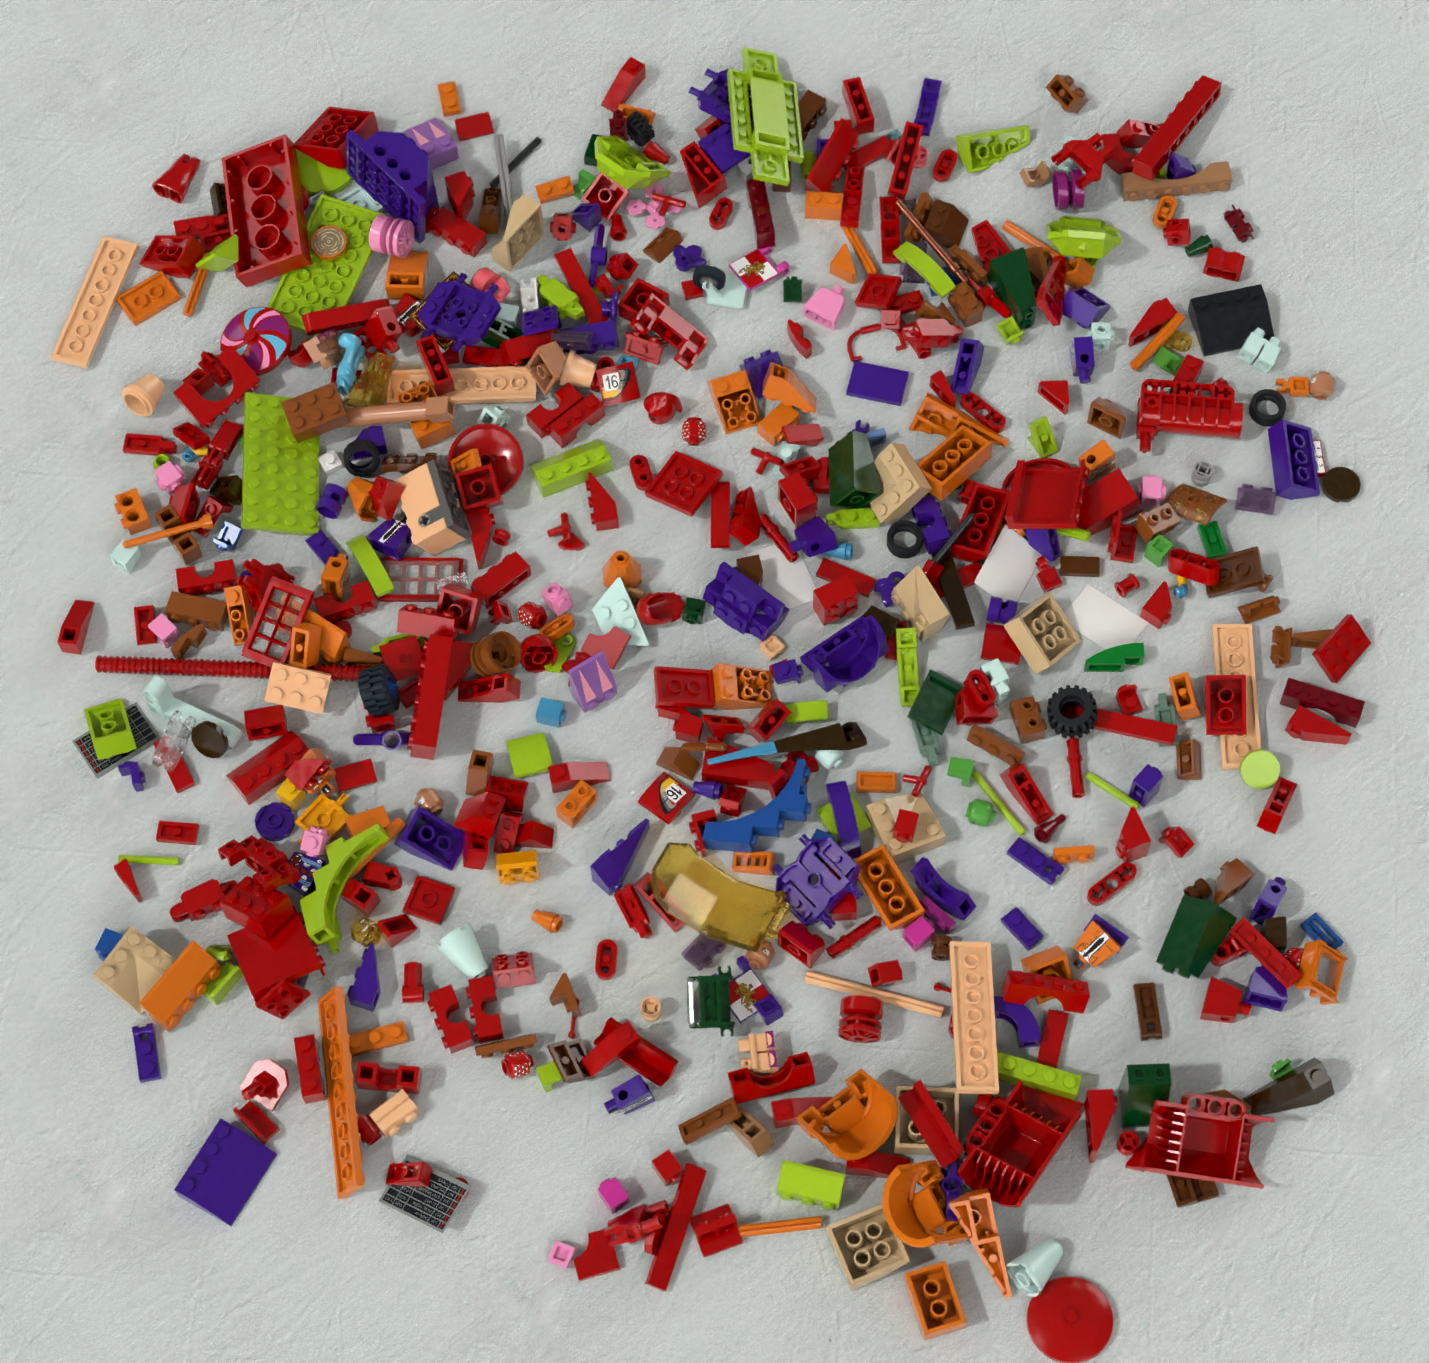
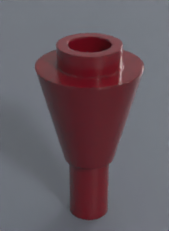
M1060 814L1054 820L1036 826L1034 828L1035 838L1039 842L1048 843L1058 826L1066 820L1065 815Z

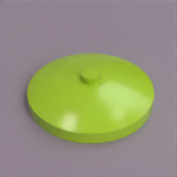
M296 149L300 182L310 196H314L320 191H323L327 196L336 194L353 181L347 174V166L344 169L327 167Z

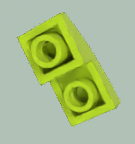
M827 700L786 704V707L791 711V714L787 717L789 725L829 720Z

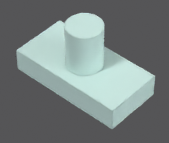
M782 441L777 457L783 459L784 464L797 460L800 445L787 444V442ZM775 464L772 476L781 479L785 478L779 471L780 466Z

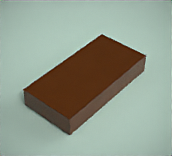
M1061 556L1060 576L1099 577V557Z

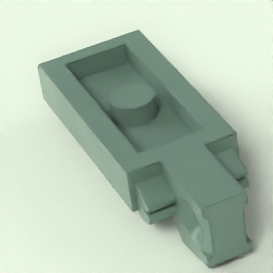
M1159 693V704L1154 705L1155 721L1177 725L1174 706L1172 703H1167L1166 693ZM1178 730L1176 733L1174 745H1179ZM1159 743V747L1171 746Z
M910 719L922 758L927 757L931 767L938 765L936 754H940V746L936 733Z

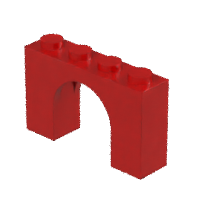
M232 345L219 354L216 359L233 381L232 392L227 398L216 402L206 400L188 380L173 392L176 399L202 429L213 426L217 422L215 419L219 415L225 416L231 410L229 407L234 403L237 405L241 403L246 392L250 391L253 393L260 387L261 379Z

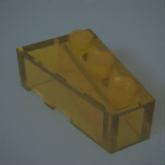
M380 352L373 355L358 376L351 390L343 399L344 405L354 408L384 405L395 358Z

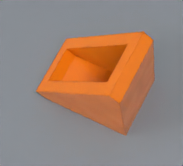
M843 244L830 263V274L850 284H856V272L847 244Z

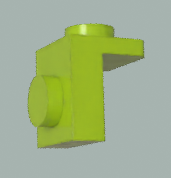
M1013 316L995 326L1006 345L1018 343L1022 340L1021 337L1025 333L1024 330H1020Z

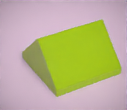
M235 234L217 245L195 264L196 267L222 272L238 262V236Z

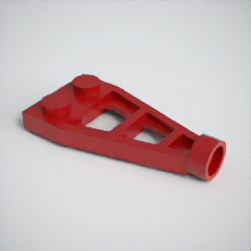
M1063 256L1053 257L1051 268L1043 280L1036 297L1037 306L1041 308L1046 319L1053 326L1060 325L1063 314L1065 267L1067 263ZM1050 288H1051V290L1053 291V293L1056 295V300H1055V299L1053 298V296L1050 294V292H1049V289H1050Z
M920 290L897 295L892 302L890 309H900V332L903 328L913 327L916 323H905L901 315L917 311L923 304L924 300ZM908 342L917 353L919 359L931 356V348H915L913 342Z

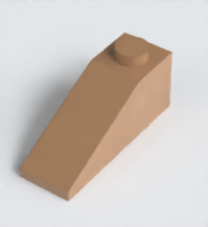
M737 1104L741 1117L726 1125L759 1158L774 1146V1143L767 1129Z

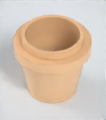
M570 349L569 353L565 352L560 377L558 378V381H560L559 385L564 386L569 382L572 386L590 388L597 364Z
M148 373L133 384H128L122 390L123 401L133 413L148 417L155 412L156 405L166 389L163 382L157 376Z

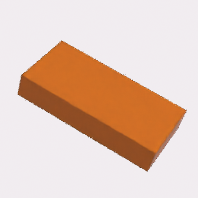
M857 771L856 792L896 793V773Z

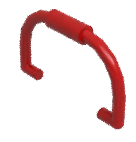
M876 323L861 327L849 337L847 350L851 362L862 360L861 356L854 357L851 345L853 339L859 334L863 335L879 331L881 324ZM889 329L897 334L901 343L900 346L895 347L896 351L906 349L907 346L900 330Z

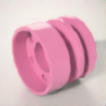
M384 214L378 215L374 219L369 233V246L371 250L381 254L405 258L409 254L414 242V225L410 220L395 219Z

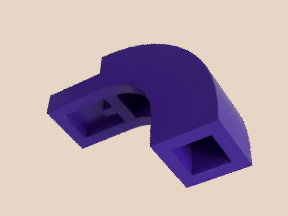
M922 857L910 870L916 879L915 885L920 891L949 915L964 921L976 908L968 893L948 884L937 873L927 858Z
M994 996L995 1018L1003 1019L1014 1027L1017 1033L1019 1048L1040 1046V1029L1032 1012L1025 1005L1007 1003L1003 1001V996Z

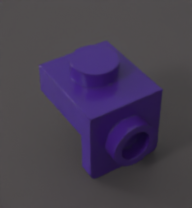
M795 659L772 664L777 685L795 680L798 684L802 683L801 677L804 676L802 666L797 665Z
M127 761L118 765L121 776L131 775L135 791H144L143 783H146L144 771L141 772L138 762Z

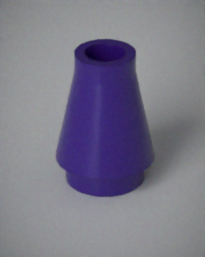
M695 781L692 791L716 800L720 799L723 793V784L718 781Z

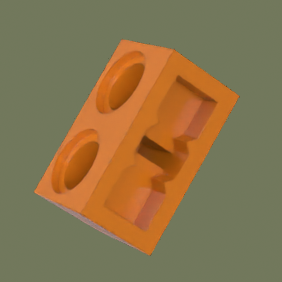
M137 488L115 496L117 503L114 505L118 515L121 513L123 515L120 521L124 530L128 529L130 535L152 528Z
M581 779L557 806V818L573 829L598 800L597 790Z

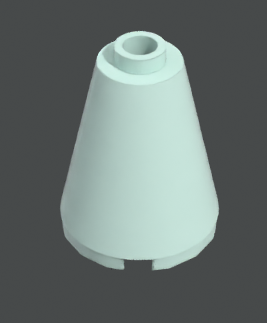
M469 923L464 924L465 928L463 930H460L458 927L440 940L442 945L436 944L437 949L469 979L481 978L487 975V964L472 926Z
M1048 1239L1011 1260L1006 1265V1267H1009L1007 1275L1011 1282L1019 1290L1023 1288L1028 1291L1026 1295L1031 1297L1038 1296L1063 1256L1062 1245L1057 1240Z

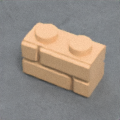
M401 1089L371 1112L369 1116L386 1138L389 1135H396L401 1129L400 1126L407 1122L409 1124L417 1118L416 1114L419 1111L406 1092Z

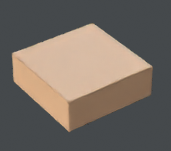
M772 634L759 644V649L772 661L786 650V646Z

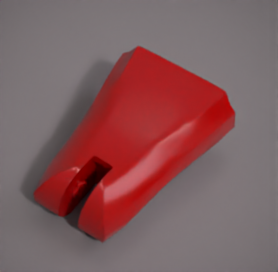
M183 153L152 184L153 190L159 196L169 198L170 196L172 201L181 204L185 199L192 179L199 169L201 161L195 157L190 159L189 155Z

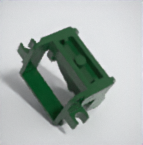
M718 966V975L687 977L689 1028H720L721 1037L724 1036V1031L728 1029L730 1036H733L735 1022L730 1020L729 980H733L731 966H727L728 971L726 973H723L721 966ZM693 982H698L700 1023H694Z

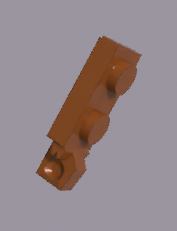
M956 244L947 250L951 260H957L961 269L967 271L973 281L978 282L982 286L988 283L987 272L965 250L962 251Z

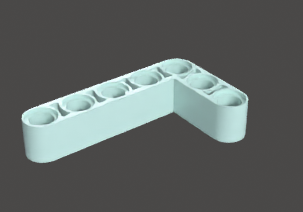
M154 675L143 691L148 706L154 714L192 732L197 724L204 721L217 724L224 731V736L228 738V750H233L243 734L236 726L175 698L169 684L158 676Z

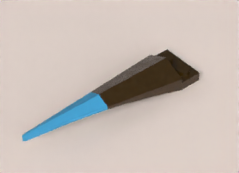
M847 722L842 726L840 723L707 759V763L711 765L745 757L794 751L851 750L866 746L867 740L857 722Z

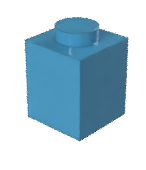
M541 697L536 712L537 723L560 728L561 722H565L567 716L564 703Z

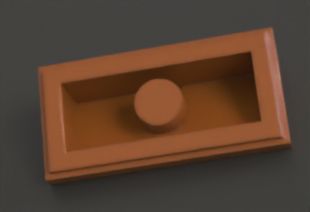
M665 228L643 249V252L657 263H661L677 245L683 242L679 231Z
M1195 739L1179 742V745H1176L1177 779L1201 780L1200 743Z

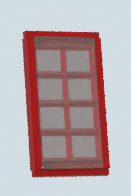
M391 557L379 558L395 590L377 598V601L438 602L441 588L446 584L451 583L462 587L463 559L403 557L398 561Z
M272 576L242 649L241 656L271 668L274 661L287 664L290 658L292 627L304 622L315 592Z

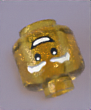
M369 918L358 919L351 926L352 939L364 947H369L370 943L377 944L381 939V931L377 923Z

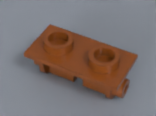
M1272 595L1239 606L1238 610L1244 623L1247 624L1280 613L1281 610L1278 606L1280 599L1278 596Z
M1275 626V629L1272 630V642L1277 645L1273 644L1271 646L1270 660L1275 664V668L1290 663L1292 627L1283 630L1282 626Z

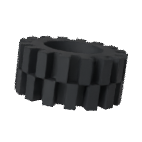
M636 111L627 117L628 135H630L631 140H634L635 144L638 143V146H644L654 138L655 134L652 125L645 119L646 117Z

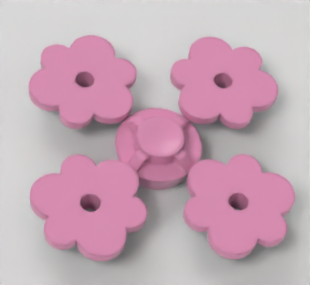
M654 184L649 189H644L645 197H650L651 199L652 193L663 195L664 187ZM630 199L628 205L625 206V209L631 216L641 215L647 207L651 215L646 216V227L657 230L659 227L665 226L664 216H660L658 213L662 206L661 202L653 200L646 206L645 203H642L641 199ZM670 205L667 212L679 213L681 208Z

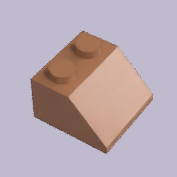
M556 341L537 347L526 365L544 396L549 394L560 377L565 358L563 349Z

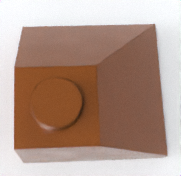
M1101 397L1096 398L1090 405L1087 423L1121 439L1126 417L1110 400Z

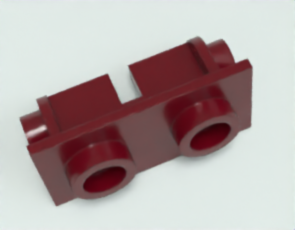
M617 109L613 112V118H609L610 136H618L622 140L628 141L627 118H624L623 112Z
M1232 204L1231 206L1234 210L1226 211L1224 219L1230 228L1237 225L1232 231L1238 241L1244 243L1248 240L1247 237L1249 236L1254 239L1252 226L1249 222L1245 224L1243 212L1240 208L1236 210Z

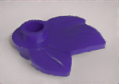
M677 245L673 250L677 269L686 272L691 267L705 266L707 261L700 257L702 253L701 247L690 245L685 248L682 245Z
M892 572L888 578H882L875 584L874 592L882 593V602L886 608L894 604L891 599V593L897 584L893 583V579L899 578L901 581L905 577L901 572Z

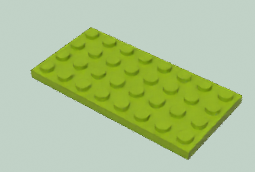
M321 194L306 224L312 264L283 274L268 307L282 314L289 323L290 328L306 333L302 320L304 314L349 305L373 253L369 246L371 225L374 219L383 213ZM328 225L337 226L342 229L348 241L345 253L341 257L330 261L317 257L311 246V239L316 230Z
M246 392L244 395L241 528L312 536L318 532L319 512L315 508L319 501L318 457L320 435L298 443L292 434L281 402L292 398Z

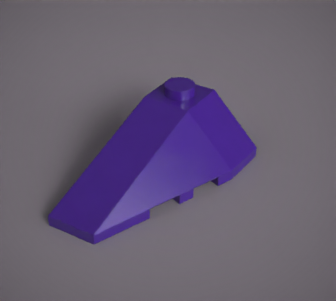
M647 818L629 832L626 840L622 838L618 840L612 851L607 849L590 866L592 881L609 896L613 892H618L623 886V882L650 829Z

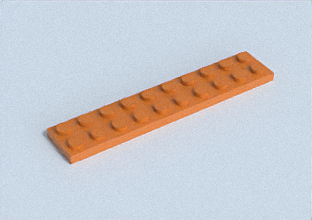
M343 986L333 987L318 1000L338 1199L349 1197L362 1188L365 1182V1175L362 1172L363 1156L360 1152L359 1144L361 1136L357 1125L356 1093L353 1087L354 1074L351 1069L352 1054L349 1050L350 1035L347 1031L348 1016L345 1012L346 996L343 993Z

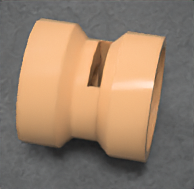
M652 996L644 998L640 1005L643 1019L647 1022L657 1021L661 1017L660 1001Z

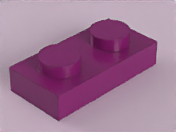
M925 896L920 901L925 910L924 916L926 918L930 917L940 931H945L949 935L955 929L956 922L932 900Z

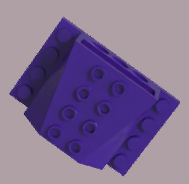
M353 130L347 132V174L378 204L382 205L383 209L395 219L410 220L414 225V239L419 244L425 240L426 215L430 208H439L427 152L420 149L415 141L404 133L377 131L364 141L361 135L356 134Z

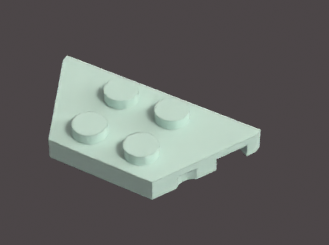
M618 577L592 608L603 635H605L613 626H617L632 635L627 646H650L621 577Z

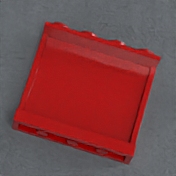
M1082 459L1080 467L1027 468L1025 460H1017L1005 514L1008 529H1077L1078 521H1081V507L1084 506L1083 494L1087 492L1086 479L1090 477V469L1086 467L1085 459Z
M293 906L295 913L268 939L247 928L227 935L255 1002L262 997V994L267 993L283 978L293 981L320 969L322 976L325 975L322 968L326 966L322 955L317 956L316 953L319 952L318 946L314 941H310L307 929L303 925L305 923L302 911L298 913L295 906Z

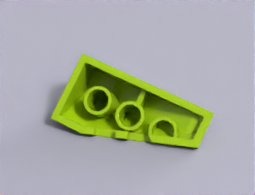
M1029 125L956 135L957 153L968 173L986 170L993 163L1001 161L1010 153H1014L1030 144Z

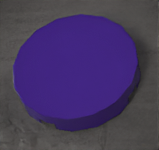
M273 802L267 806L265 805L256 814V830L266 840H283L294 829V814L290 807L283 803Z

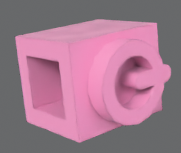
M168 461L154 470L158 480L156 482L162 491L166 490L169 495L174 493L175 488L185 485L183 480L186 479V476L178 464L173 466Z
M1152 475L1143 476L1142 483H1138L1137 494L1140 495L1141 505L1156 506L1160 504V501L1165 500L1166 484L1162 483V478Z
M557 582L548 585L545 590L540 592L546 606L557 616L574 606L568 592Z
M310 826V830H305L300 850L306 851L305 855L311 857L326 854L325 846L329 844L331 835L327 834V829Z

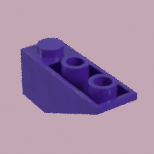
M370 943L369 948H366L363 952L362 965L356 969L354 976L356 980L354 985H350L347 997L351 1005L374 1012L381 991L376 950L374 944Z

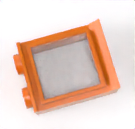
M1315 940L1314 942L1305 943L1299 972L1303 976L1296 982L1295 988H1311L1309 996L1321 997L1320 1004L1322 1005L1339 1003L1337 994L1344 963L1348 958L1342 955L1339 950L1328 946L1325 941Z

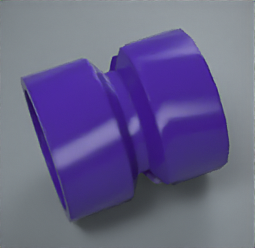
M328 483L322 492L323 497H320L315 509L327 518L337 519L342 510V505L345 504L349 494L341 486Z
M991 596L986 621L997 623L1000 620L1002 624L1007 623L1016 615L1018 602L1013 600L1004 602L1002 598Z

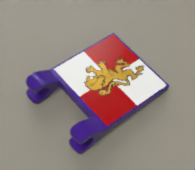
M744 956L737 958L736 962L743 973L729 981L730 1010L740 1024L758 1012L754 1006L755 1003L770 995Z

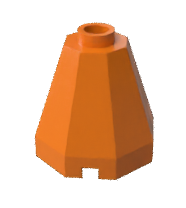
M355 477L349 481L346 488L357 517L361 521L375 522L378 515L370 495L374 482Z
M616 551L603 567V583L606 588H610L618 577L622 578L626 589L627 587L636 588L637 585L639 586L642 583L641 565L627 552Z

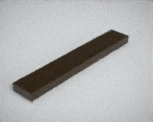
M949 550L939 562V564L944 566V569L938 579L955 629L975 626V621L951 551ZM936 553L930 554L931 558H933L936 555Z

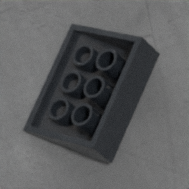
M1261 284L1190 299L1187 311L1203 357L1241 349L1247 337L1257 328L1264 330V339L1269 341L1271 337H1274L1268 302Z

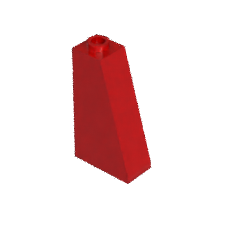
M712 737L707 738L708 743H721V741ZM726 744L727 750L724 752H706L705 750L702 781H718L722 784L769 790L766 781L772 773H775V764L752 756L708 765L707 759L740 751V749Z

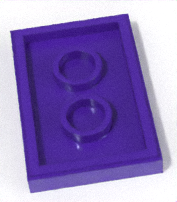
M854 361L846 395L901 406L909 372Z

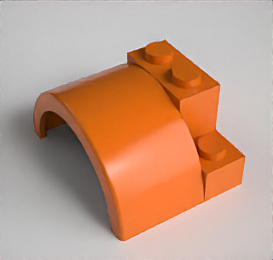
M862 1068L845 1080L848 1086L820 1108L816 1109L811 1106L796 1117L801 1129L810 1138H816L832 1154L843 1160L861 1159L876 1151L890 1136L897 1119L898 1107L895 1097ZM868 1097L867 1104L864 1108L859 1099Z
M936 1160L898 1165L890 1173L884 1186L883 1210L886 1221L892 1232L902 1242L913 1247L924 1248L945 1243L952 1246L962 1244L969 1239L958 1220L950 1221L946 1217V1196L939 1183L945 1177ZM917 1183L923 1186L922 1190L915 1193Z

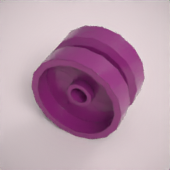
M1080 168L1070 169L1068 176L1064 170H1054L1052 188L1054 205L1057 211L1066 210L1069 203L1073 209L1084 207V189L1081 190L1080 186L1078 187L1075 182L1083 176Z

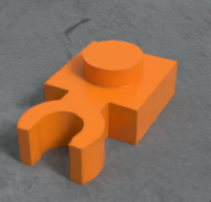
M1289 377L1288 381L1276 379L1275 385L1282 386V388L1276 389L1280 394L1289 392V397H1308V377Z

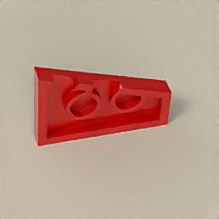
M985 220L972 227L971 233L982 268L987 272L988 277L990 260L1012 251L988 220Z
M1023 1086L1024 1107L1027 1108V1113L1035 1112V1117L1040 1118L1042 1116L1043 1121H1052V1125H1057L1071 1119L1084 1105V1103Z

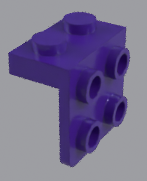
M546 306L540 310L527 311L520 315L523 336L554 328H562L556 306Z
M770 349L760 353V357L755 359L753 356L743 360V364L739 365L741 371L746 369L756 398L764 397L762 395L763 381L770 363L783 366L778 351L771 352Z

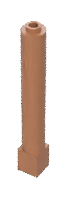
M448 396L429 397L427 401L346 408L351 423L339 428L431 420L433 423L454 421L455 403Z

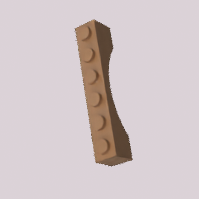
M1225 161L1210 163L1199 173L1181 179L1167 180L1154 178L1150 181L1132 172L1121 173L1119 184L1123 202H1134L1142 199L1152 200L1165 195L1187 196L1195 193L1204 194L1212 191L1230 190L1233 179L1229 162Z

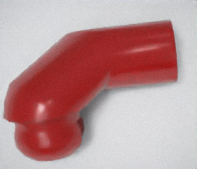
M437 207L430 208L426 215L425 233H429L431 230L430 220L439 211Z

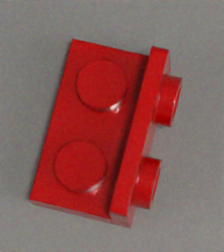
M490 775L484 793L491 792L507 799L504 809L522 812L529 782Z

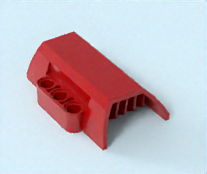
M1019 1080L1005 1102L994 1100L987 1106L968 1134L966 1143L968 1156L958 1169L959 1176L973 1191L988 1188L991 1200L997 1204L1012 1208L1021 1207L1081 1117V1112L1077 1111L1074 1117L1057 1125H1052V1121H1043L1042 1116L1040 1118L1035 1117V1112L1028 1114L1023 1102V1082Z
M1195 1092L1185 1093L1181 1098V1103L1155 1100L1148 1132L1144 1171L1264 1189V1184L1261 1183L1255 1174L1249 1160L1251 1134L1254 1126L1262 1122L1274 1123L1275 1118L1246 1114L1245 1105L1232 1098ZM1196 1098V1105L1190 1108V1100ZM1216 1101L1217 1106L1211 1111L1210 1104ZM1236 1104V1112L1231 1114L1230 1108Z

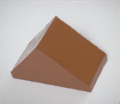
M665 747L656 765L691 781L700 763L686 750H682L681 747Z

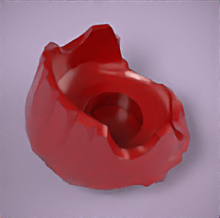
M306 338V341L299 343L296 350H289L288 358L295 366L304 368L312 364L313 360L303 345L311 339Z

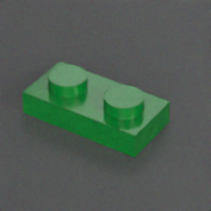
M1217 521L1209 522L1207 526L1199 524L1197 529L1207 558L1212 559L1227 555L1228 553Z

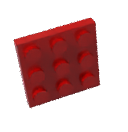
M675 450L644 493L646 497L693 517L721 479L723 473L722 470Z

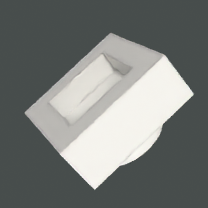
M331 450L318 457L319 464L326 475L343 468L342 462L335 450Z

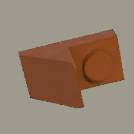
M924 301L915 313V318L945 319L950 325H954L956 322L943 302L936 307Z
M563 973L549 999L552 1006L564 1002L567 1013L572 1012L573 1017L577 1018L582 1015L567 973Z

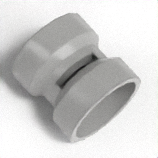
M1200 461L1195 464L1191 480L1196 486L1203 487L1210 482L1213 471L1210 463Z

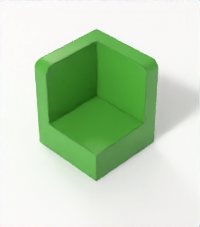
M584 169L578 173L579 182L573 187L575 194L572 195L581 200L596 179L595 176Z
M1164 346L1160 347L1152 360L1158 367L1174 376L1184 361L1177 353Z
M1158 533L1146 547L1144 557L1157 567H1160L1164 557L1173 548L1174 544Z
M951 756L947 776L962 779L961 785L969 787L974 761Z

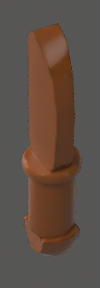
M689 742L682 744L681 749L724 752L727 750V745L722 742Z

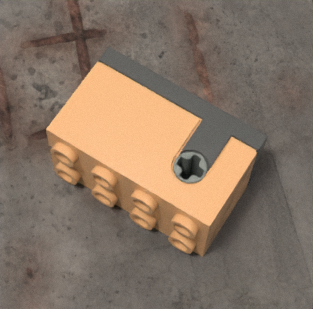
M433 459L395 480L405 486L401 495V507L406 513V523L411 530V540L415 546H419L425 552L435 556L472 536L451 470L446 467L442 468L441 464Z

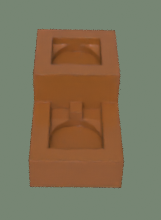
M204 624L193 627L178 639L170 649L174 658L181 660L190 646L198 649L208 634Z

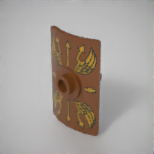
M1181 484L1170 493L1164 504L1169 503L1177 515L1207 526L1215 512L1227 503V499L1187 484Z

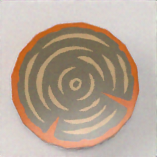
M328 225L321 227L312 236V250L322 260H334V258L341 257L347 250V236L337 226Z

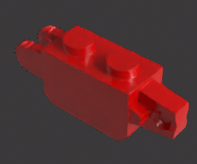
M918 319L913 327L903 328L901 336L905 342H913L915 348H948L949 344L958 343L960 339L958 336L963 334L964 329L958 325H950L945 319Z
M211 879L183 892L180 897L182 902L171 907L169 914L175 922H181L190 918L191 922L202 920L207 914L222 910L219 901L237 884L235 880L219 884L218 880Z

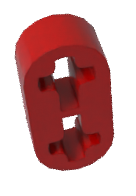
M729 198L719 199L709 217V224L712 229L721 230L726 225L733 211V203Z

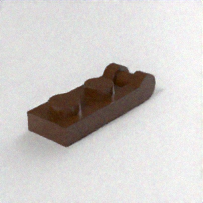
M1154 982L1134 984L1133 991L1141 1041H1147L1148 1038L1160 1040L1162 1039V1028ZM1146 1025H1153L1154 1030H1147Z

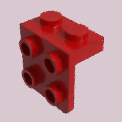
M1118 510V514L1113 516L1107 552L1111 553L1110 560L1133 563L1137 530L1132 525L1121 524L1122 510Z

